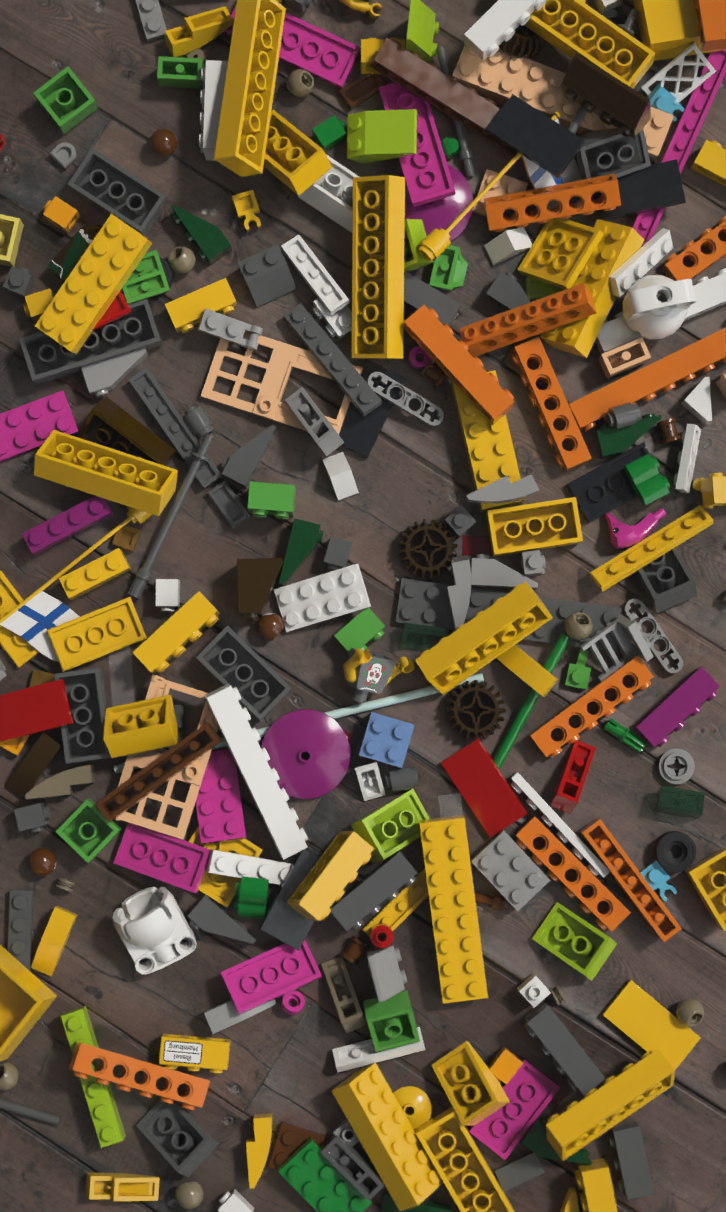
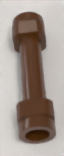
M474 892L476 902L503 910L505 902L503 896L494 894L493 897Z

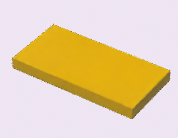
M0 570L1 619L24 600ZM3 626L0 627V645L18 668L40 653L18 634Z
M131 597L47 630L63 672L147 639Z
M631 979L602 1013L604 1017L647 1052H654L659 1049L674 1070L677 1069L701 1039L700 1036L689 1027L681 1024L677 1017Z

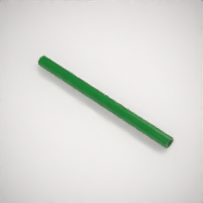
M563 633L558 637L543 665L551 674L571 639ZM533 688L530 689L493 758L499 770L540 696Z

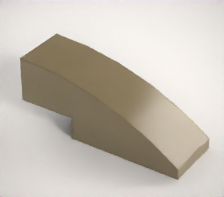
M93 765L76 767L60 772L35 786L25 794V799L73 794V785L95 782Z

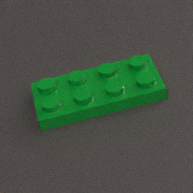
M312 1138L306 1141L278 1168V1172L317 1212H363L372 1204V1200L368 1201L320 1152L322 1148Z

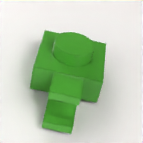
M578 649L576 664H568L564 685L587 690L591 668L585 667L589 651Z

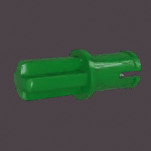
M610 718L603 728L604 731L617 738L619 743H625L638 753L646 746V742L630 732L629 727L626 729L613 720V718Z

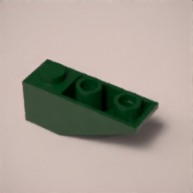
M175 205L171 206L174 213L171 217L178 226L182 224L186 232L184 235L190 244L195 242L199 248L197 253L203 262L207 260L212 265L232 251L231 244L219 227Z
M654 413L641 416L642 420L637 421L636 424L617 430L608 424L599 426V430L594 433L600 459L623 454L659 422L662 416H655Z
M537 1118L520 1140L521 1143L539 1157L561 1160L547 1140L546 1124H548V1120L545 1118L539 1120ZM585 1148L580 1149L564 1160L587 1165L592 1164L590 1157H588L590 1153Z

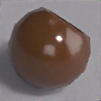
M159 129L150 137V146L160 156L167 157L175 152L177 139L170 130Z
M269 612L263 614L258 619L256 628L261 638L272 641L285 625L279 615Z
M38 848L32 851L29 856L30 866L35 875L47 876L55 869L56 857L51 850Z

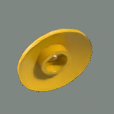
M404 1086L393 1092L414 1131L417 1127L429 1121L432 1105L428 1095L423 1090L414 1086ZM407 1107H413L414 1112L412 1114H407L405 1112V1109Z

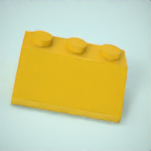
M171 695L106 708L103 739L112 758L177 744L178 727Z

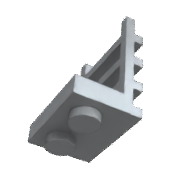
M619 614L616 616L617 619L612 623L608 622L606 624L607 627L596 631L595 636L591 639L588 637L585 640L586 642L580 646L583 651L590 648L603 673L598 676L599 681L605 680L637 655L646 662L654 657L650 650L652 646L642 636V628L636 620L632 621ZM609 632L624 656L620 661L605 636ZM598 640L601 641L614 664L610 668H608L595 645Z

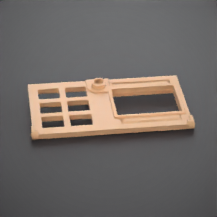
M244 332L243 338L249 340L250 333ZM259 336L257 340L259 345L273 349L269 363L252 359L253 350L250 349L246 350L244 356L228 351L229 342L220 339L201 397L307 431L289 405L281 402L293 367L332 379L313 354L308 350L268 337ZM224 357L242 362L238 376L220 371ZM248 364L266 369L261 384L244 378ZM353 365L361 375L363 367ZM217 377L235 382L231 396L213 391ZM242 384L259 390L255 404L237 399ZM346 394L337 419L325 416L338 434L350 404V399Z
M152 674L145 700L166 696L169 694L170 688L205 699L204 695L208 693L165 680L163 677ZM206 701L198 728L210 722L215 731L218 732V724ZM158 748L129 754L118 787L131 778L134 766L143 769L167 751ZM212 749L172 777L168 782L164 796L150 793L139 802L136 814L124 812L115 820H123L184 840ZM176 779L191 784L185 803L170 798ZM147 798L162 802L157 821L142 817ZM168 804L183 809L178 827L163 823Z

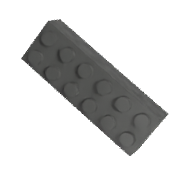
M148 299L128 304L132 313L92 331L77 354L72 353L44 332L19 338L32 381L35 385H39L81 372L82 367L142 348L151 350L163 346Z

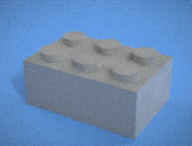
M504 830L500 831L470 859L475 867L517 911L550 881Z

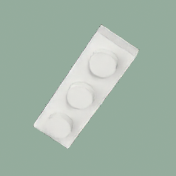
M687 424L686 430H683L682 443L684 444L682 451L678 455L679 471L674 476L675 489L681 493L690 494L701 429L696 424Z

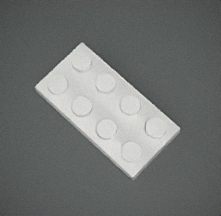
M359 564L274 589L286 632L371 607Z

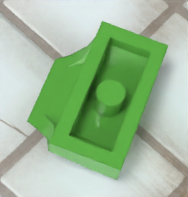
M449 245L435 259L429 283L431 287L451 291L453 288L463 286L468 263L462 257L460 247Z

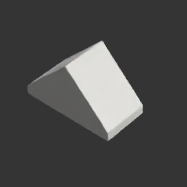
M522 227L503 232L485 244L484 247L494 266L529 250L532 243L525 228Z
M705 377L681 403L703 424H709L712 421L710 377Z
M343 452L322 459L338 501L359 493L351 468Z
M377 762L355 768L364 801L386 795Z

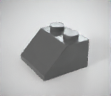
M278 244L237 262L240 273L257 308L297 290Z

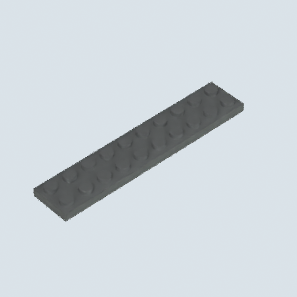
M401 578L395 623L455 631L446 590L448 586L453 585ZM471 588L470 603L463 624L475 618L476 614L489 608L498 598L506 596L508 592ZM539 597L553 618L522 640L555 644L561 633L569 637L565 631V621L571 614L576 612L585 613L591 619L593 629L592 633L588 636L591 639L596 635V631L603 630L607 627L606 624L608 622L612 623L617 619L616 616L621 614L622 608ZM609 632L605 636L614 652H617V643ZM570 639L567 646L581 648L580 646L586 642V639ZM598 640L595 643L597 649L606 651L601 641Z

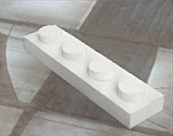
M662 228L609 276L614 296L621 297L636 280L644 276L673 249L670 230Z
M299 234L281 246L283 253L331 315L349 304L347 296Z
M211 849L207 872L237 878L245 876L269 879V883L282 885L293 863Z
M417 1027L420 1038L419 1042L376 1052L373 1040L370 1039L332 1049L337 1072L424 1051L425 1046L420 1027Z

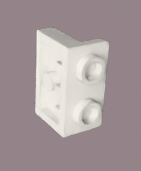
M315 299L313 301V312L319 320L324 319L327 324L325 328L332 338L336 336L340 340L352 332V311L347 305L331 315L320 300Z

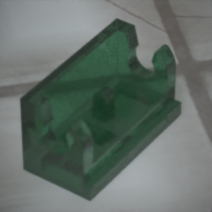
M404 623L401 648L421 651L429 650L437 645L442 638L448 636L449 628Z
M660 785L656 793L658 797L654 805V812L695 819L703 815L704 792Z

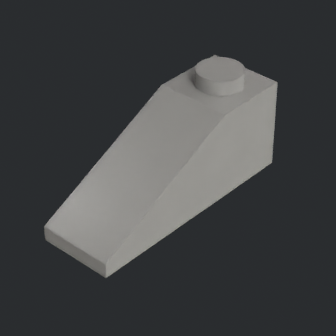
M146 348L82 367L90 395L96 396V398L108 395V391L117 387L148 357Z
M303 387L285 399L326 456L345 443Z
M477 554L476 558H472L470 561L471 587L514 588L526 581L532 589L538 588L537 582L495 559H489V555Z

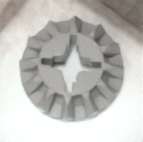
M674 748L666 751L660 757L658 767L661 776L667 782L682 784L692 777L695 764L692 756L687 751ZM676 756L679 764L686 765V767L678 769L677 776L674 769L667 767V765L674 764Z

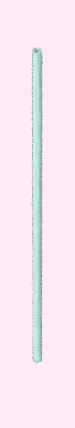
M483 674L472 675L459 685L465 687L466 681L473 685L474 680H478V683L484 681ZM432 685L324 713L333 719L440 692ZM270 726L256 729L260 738L264 737ZM221 738L222 742L212 748V750L228 746L225 739ZM125 762L114 765L116 774L123 771Z

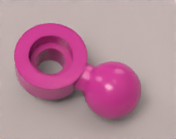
M416 346L410 351L408 360L413 368L424 369L430 362L431 357L420 346ZM418 355L422 356L423 361L418 362L415 357Z
M295 990L283 995L281 1001L282 1009L289 1015L299 1014L305 1005L304 996ZM289 1002L295 1003L296 1006L291 1007Z

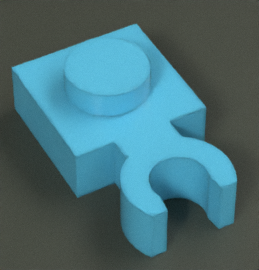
M657 84L647 97L650 99L651 107L673 115V111L676 109L684 111L680 103L674 102L676 97L660 84Z
M656 859L640 871L653 890L659 889V896L663 901L668 900L664 895L665 890L670 889L673 894L677 893L675 887L666 883L670 876Z

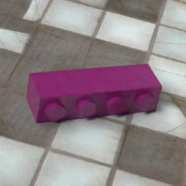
M93 496L22 533L31 553L37 556L115 514L107 499Z
M698 667L633 728L651 747L656 745L661 747L669 740L667 735L670 732L680 730L686 724L683 721L689 715L691 717L696 715L702 709L700 705L705 700L709 702L718 694L716 690L720 685L703 667Z

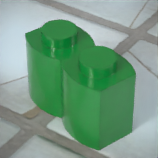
M650 454L623 467L643 507L669 494L668 489L670 488L667 478L665 476L661 477L658 471L660 465L656 457H651Z
M242 876L241 882L236 883L234 909L238 910L239 917L264 919L269 879Z

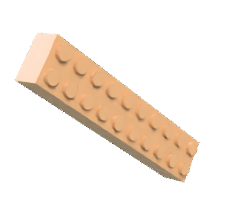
M464 45L452 75L463 86L475 89L478 95L503 105L514 94L549 118L553 116V112L557 111L560 113L559 123L566 129L569 128L581 105L576 101H569L562 93L561 83L566 73L530 59L517 58L514 55L510 56L506 52L502 53L501 49H498L492 57L488 56L483 61L467 45ZM651 107V119L643 130L650 162L655 163L674 116ZM587 112L576 133L584 135L592 131L616 127L612 124L607 125L603 123L595 113L592 112L590 114Z

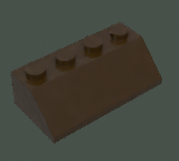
M578 53L573 56L561 83L564 97L571 102L576 101L581 104V107L590 114L592 112L595 113L603 123L607 125L612 124L618 128V131L623 136H630L636 139L651 119L650 99Z
M107 396L92 408L77 436L78 438L164 466L169 464L176 452L175 449Z

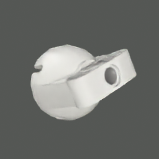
M647 275L636 280L627 291L623 300V316L628 327L634 332H640V336L646 339H663L673 335L684 322L688 308L696 303L692 280L674 281L663 275ZM656 294H665L667 302L658 301Z
M149 887L138 891L122 902V908H117L114 911L113 925L135 963L136 970L141 974H149L160 970L189 955L196 948L193 930L189 927L174 896L165 887H160L159 889ZM189 938L187 942H181L182 939ZM143 958L149 959L146 962H140V960Z

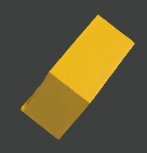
M633 0L635 9L639 11L637 21L642 44L655 52L654 61L676 58L694 42L702 53L724 50L702 51L694 0ZM692 50L686 56L696 55V52Z
M1 945L0 1062L9 1058L57 997L53 991Z

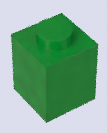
M335 115L312 129L313 137L325 153L346 140L347 127L342 120L338 121Z

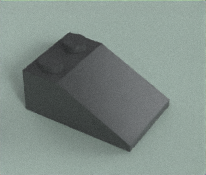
M618 128L592 131L579 136L585 141V144L576 155L582 180L614 173L618 178L651 166L643 129L636 139L630 136H623L618 131Z
M676 547L636 571L656 613L697 596L696 582Z
M159 1100L136 1125L179 1174L189 1177L220 1144L184 1107H181L177 1100H174L173 1104Z

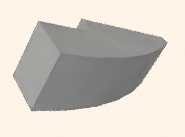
M532 474L512 484L508 476L466 495L465 499L467 502L478 504L507 503L534 495L539 492V488Z
M469 559L451 563L455 585L446 588L455 631L464 623L470 603L471 569Z
M229 999L220 1005L206 1010L204 1014L214 1034L252 1017L277 1003L274 999L239 1015L232 999Z

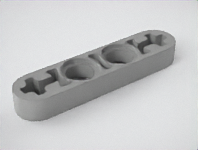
M374 372L367 377L366 382L379 397L424 424L436 426L443 421L444 413L440 407L381 372ZM379 377V382L383 385H387V382L390 383L385 390V394L382 393V390L385 388L379 385L373 387L374 382L371 381L372 378ZM393 387L399 388L401 391V397L398 400H394L390 396V390ZM411 399L419 401L420 408L417 411H412L409 408V401ZM425 405H427L428 407L425 410L430 413L436 411V417H438V420H433L431 422L430 415L423 413V415L420 416L419 414L424 410Z
M639 599L627 601L624 605V613L628 619L633 621L639 618L636 613L629 612L631 609L630 604L632 603L633 605H639L640 608L637 611L640 615L645 613L647 616L638 621L640 626L644 621L652 623L653 630L651 633L641 631V634L650 642L652 646L650 650L663 670L669 674L679 672L683 667L681 656L644 603ZM657 639H662L666 644L662 652H658L654 648V642ZM671 650L672 654L668 656L672 660L676 659L678 661L676 663L677 668H668L669 660L666 657L662 660L660 656Z

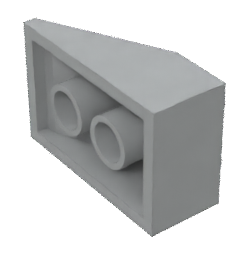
M392 943L386 948L376 947L367 950V957L379 1002L385 1001L405 990L404 984L408 982L405 970L399 969L398 962L402 961L399 948L394 949Z

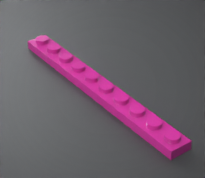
M726 48L721 51L710 52L707 60L716 72L693 90L662 162L677 159L680 174L726 73ZM704 66L700 77L709 70L707 66ZM665 208L638 214L632 228L644 239L642 246L653 237Z

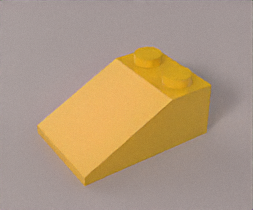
M468 1041L431 1065L462 1126L476 1125L510 1102L500 1082Z

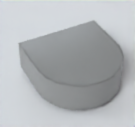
M67 142L58 144L49 153L65 170L77 158L74 146Z

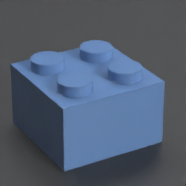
M371 712L359 756L402 768L415 724Z

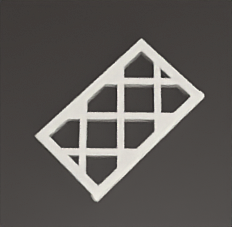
M694 42L641 86V89L649 95L651 91L648 87L655 81H660L662 87H664L665 81H676L674 92L670 93L676 97L674 102L679 103L714 74L716 70ZM692 50L696 52L695 61H684V57ZM674 65H679L677 76H666L668 70ZM683 65H694L692 77L681 76ZM707 66L709 70L701 77H697L698 67ZM680 81H691V85L683 92H678Z

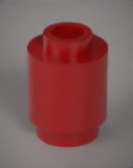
M379 923L372 928L371 940L376 947L386 948L392 943L394 935L389 925ZM382 932L387 935L383 941L378 939V934Z

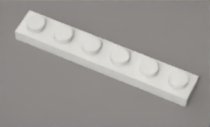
M515 772L510 777L513 781L510 785L518 794L523 792L528 797L526 802L534 811L538 808L543 813L541 818L549 827L554 825L559 832L556 835L565 844L568 841L574 847L571 851L580 860L584 858L589 863L587 868L596 877L600 875L604 878L610 873L606 866L518 772Z

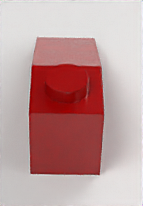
M578 740L573 743L550 803L551 807L568 814L572 813L578 804L596 750L595 747Z

